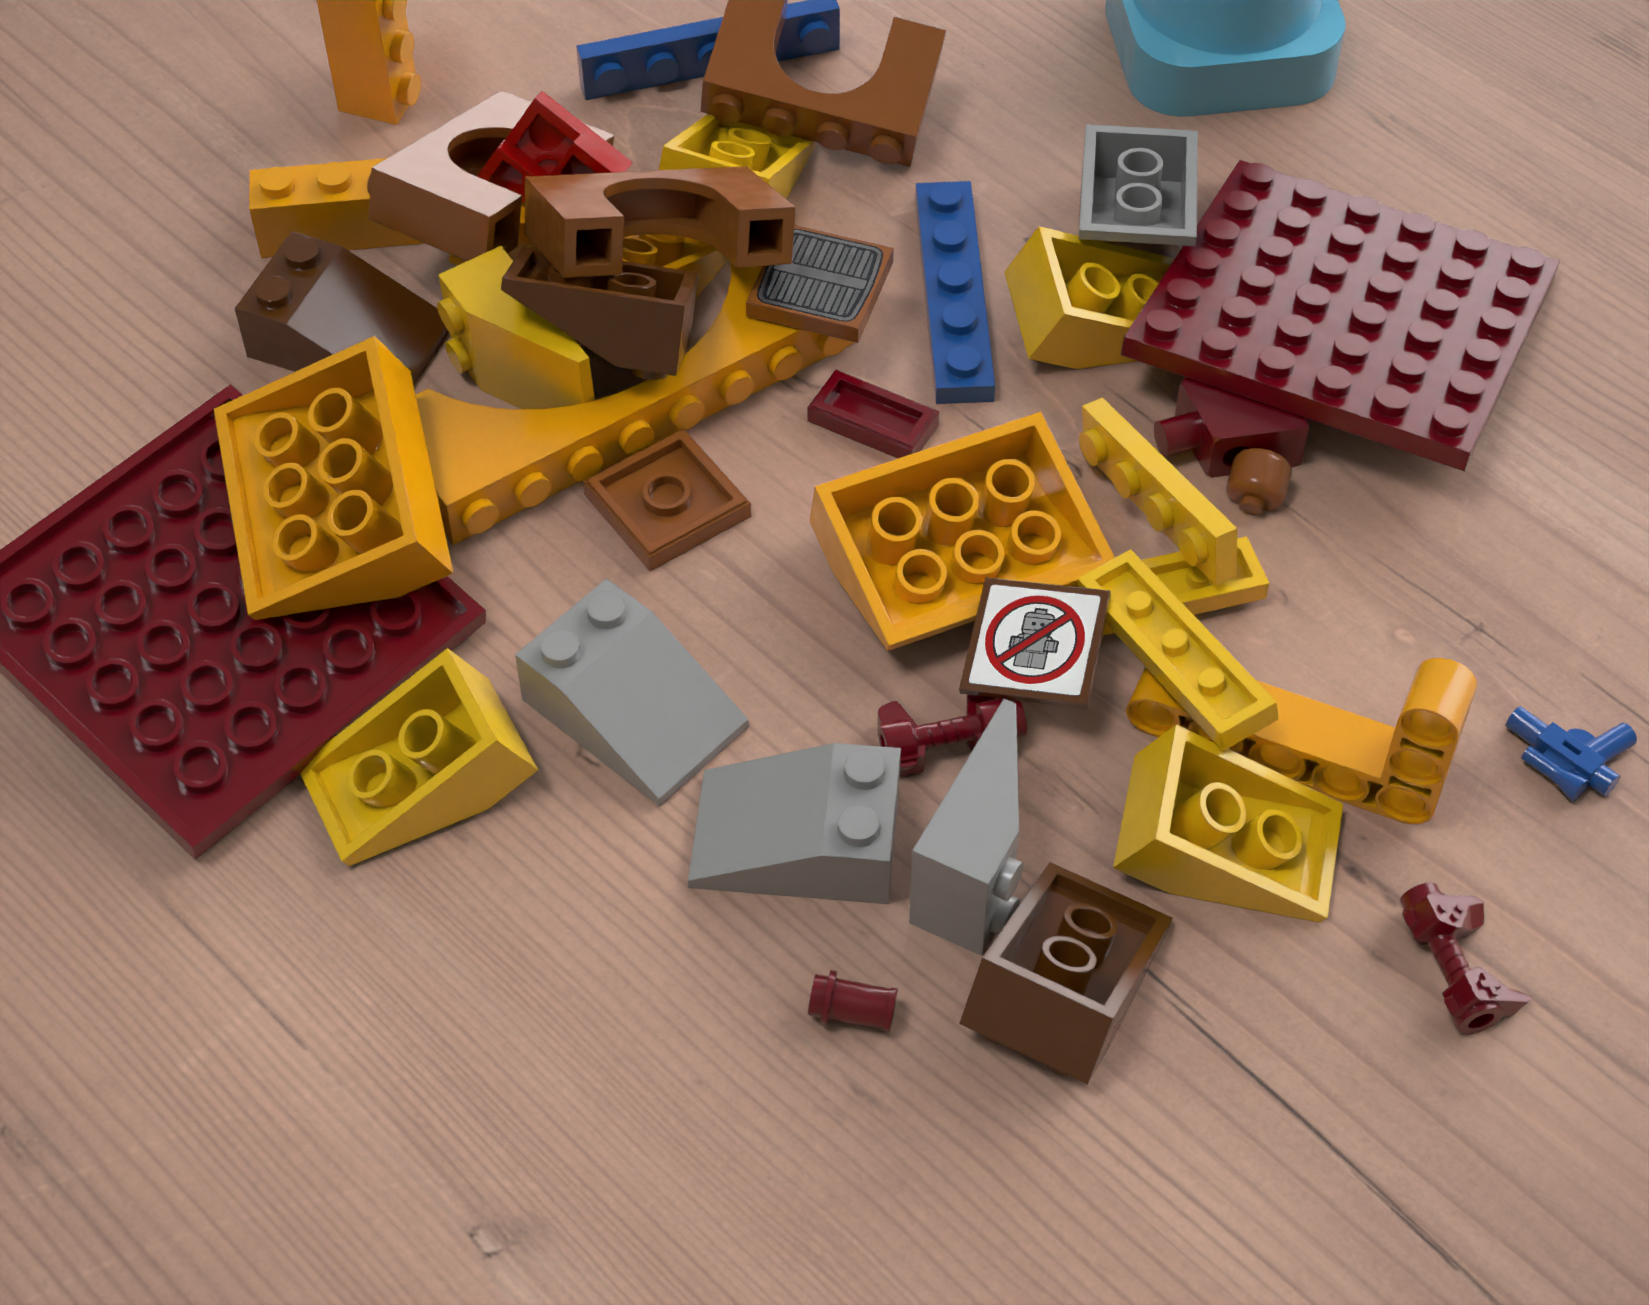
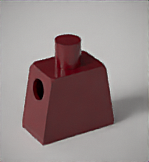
M1185 378L1179 384L1175 416L1154 423V438L1163 456L1192 449L1205 474L1213 478L1229 476L1235 456L1242 450L1250 448H1263L1278 453L1289 462L1291 467L1301 465L1310 426L1302 416L1190 378Z

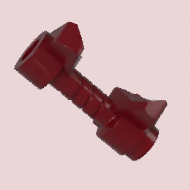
M967 695L966 716L919 726L898 701H892L882 705L878 710V738L880 747L901 748L900 777L922 773L924 771L925 750L957 744L960 741L961 743L967 742V745L973 751L1003 699ZM1008 699V701L1016 703L1017 737L1026 736L1027 723L1021 701Z
M1435 883L1417 885L1401 896L1402 915L1414 940L1419 944L1429 945L1449 987L1442 992L1444 1003L1460 1033L1474 1034L1484 1031L1499 1022L1502 1017L1513 1016L1531 1000L1530 995L1506 987L1482 967L1469 968V964L1465 956H1463L1464 954L1458 945L1457 939L1477 931L1484 924V902L1475 896L1445 895L1441 893L1438 885Z

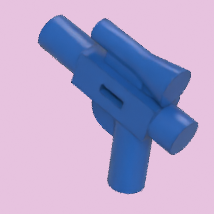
M1522 706L1517 707L1512 712L1505 724L1508 729L1532 745L1525 750L1521 759L1555 782L1572 802H1575L1588 786L1603 796H1607L1618 783L1620 775L1607 767L1605 763L1637 743V736L1634 730L1624 722L1595 737L1583 729L1575 728L1565 731L1554 722L1547 725Z

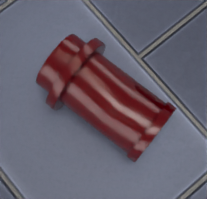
M830 970L829 976L815 974L808 1015L820 1017V1025L827 1026L829 1019L879 1028L885 1032H890L898 988L891 987L890 989L837 978L838 971Z

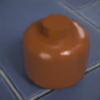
M1263 448L1242 450L1233 460L1226 486L1227 495L1234 503L1240 504V510L1247 514L1260 515L1263 513V510L1275 511L1285 501L1292 476V467L1284 457L1271 450Z

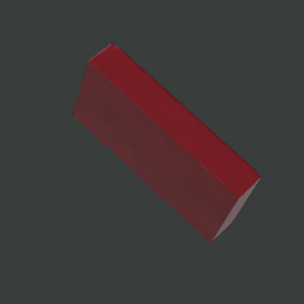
M835 369L807 407V421L898 459L923 449L939 426L940 411Z

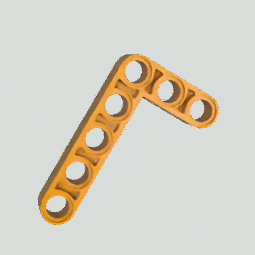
M1441 657L1429 658L1421 662L1414 675L1396 727L1257 681L1277 702L1279 719L1228 749L1335 800L1407 824H1423L1432 818L1450 771L1477 689V680L1466 666L1454 660ZM1144 667L1126 707V716L1130 722L1140 731L1157 738L1177 724L1213 741L1156 677Z

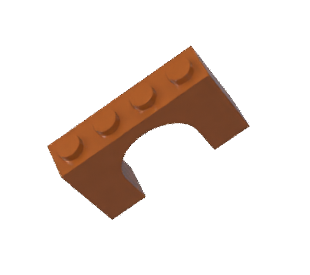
M728 0L703 79L700 112L713 115L724 122H741L764 128L777 136H794L817 142L827 149H844L867 155L884 164L897 163L911 167L938 69L946 30L894 17L882 60L875 74L866 83L853 90L841 93H822L807 89L793 81L783 71L777 61L775 51L785 22L787 0Z
M501 90L373 166L367 183V190L370 194L369 220L466 261L499 246H502L507 254L518 247L522 195L477 176L497 147L509 135L531 102ZM585 124L613 146V134Z
M747 166L525 177L524 234L563 278L622 275L623 237L643 234L675 235L705 242L715 247L735 267L792 264L795 206Z

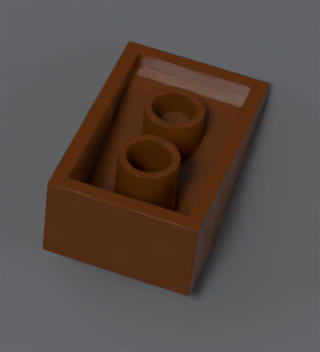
M293 231L290 232L234 308L247 357L294 372L375 336L411 371L413 385H415L449 334L439 315L438 308L343 246Z
M523 246L502 277L501 290L614 366L631 369V373L639 378L659 380L666 378L667 375H677L690 343L699 272L623 261L622 275L563 278L538 248Z
M1049 862L982 957L959 1024L980 1033L985 1039L994 1044L1007 1046L1045 1064L1057 1074L1071 1076L1088 1085L1108 1051L1173 918Z

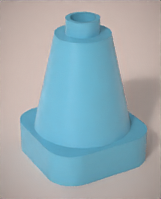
M1106 0L1105 4L1106 18L1129 90L1141 104L1156 112L1170 116L1187 117L1303 105L1324 96L1335 82L1346 26L1344 14L1338 0Z

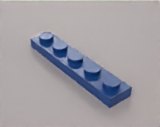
M805 0L787 4L785 22L775 51L778 62L840 50V7L836 0ZM723 17L576 45L580 87L585 100L704 77Z
M971 181L916 183L915 202L936 404L994 402L995 380Z

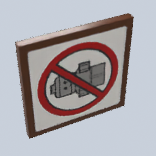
M985 577L960 682V694L1088 709L1111 600V591Z

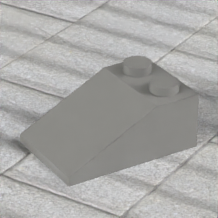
M1086 124L1080 190L1079 239L1195 246L1197 235L1198 131Z
M607 578L515 654L522 700L659 807L749 727L748 718L657 616Z
M1003 699L912 850L909 923L981 956L984 954L994 934L998 935L1020 904V899L1012 896L1024 868V863L1016 860L1019 837L1016 703Z
M831 743L704 770L688 875V888L889 904L899 800L901 748Z

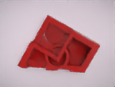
M541 91L533 99L506 139L497 147L477 177L522 195V202L525 203V177L627 172L633 162L549 95Z

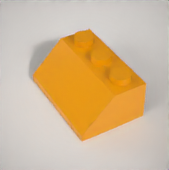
M317 0L338 111L397 125L409 105L413 106L417 102L421 90V78L415 71L413 59L414 35L409 31L406 16L407 0Z
M388 157L249 170V211L261 258L273 257L291 231L343 246L347 250L425 243L369 220L370 194L367 190V183L371 168Z

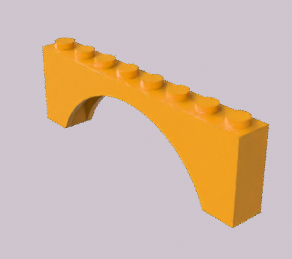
M731 263V280L722 308L707 332L685 353L676 376L667 375L666 378L659 380L647 379L638 385L604 398L571 406L547 409L488 407L450 398L431 389L417 393L415 395L445 534L454 545L474 534L483 533L494 524L526 508L539 505L546 498L594 476L599 471L638 453L683 428L685 430L692 428L699 421L731 405L743 402L750 395L780 380L791 378L798 371L828 356H834L842 352L846 347L855 342L747 317L746 300L763 266L735 267Z

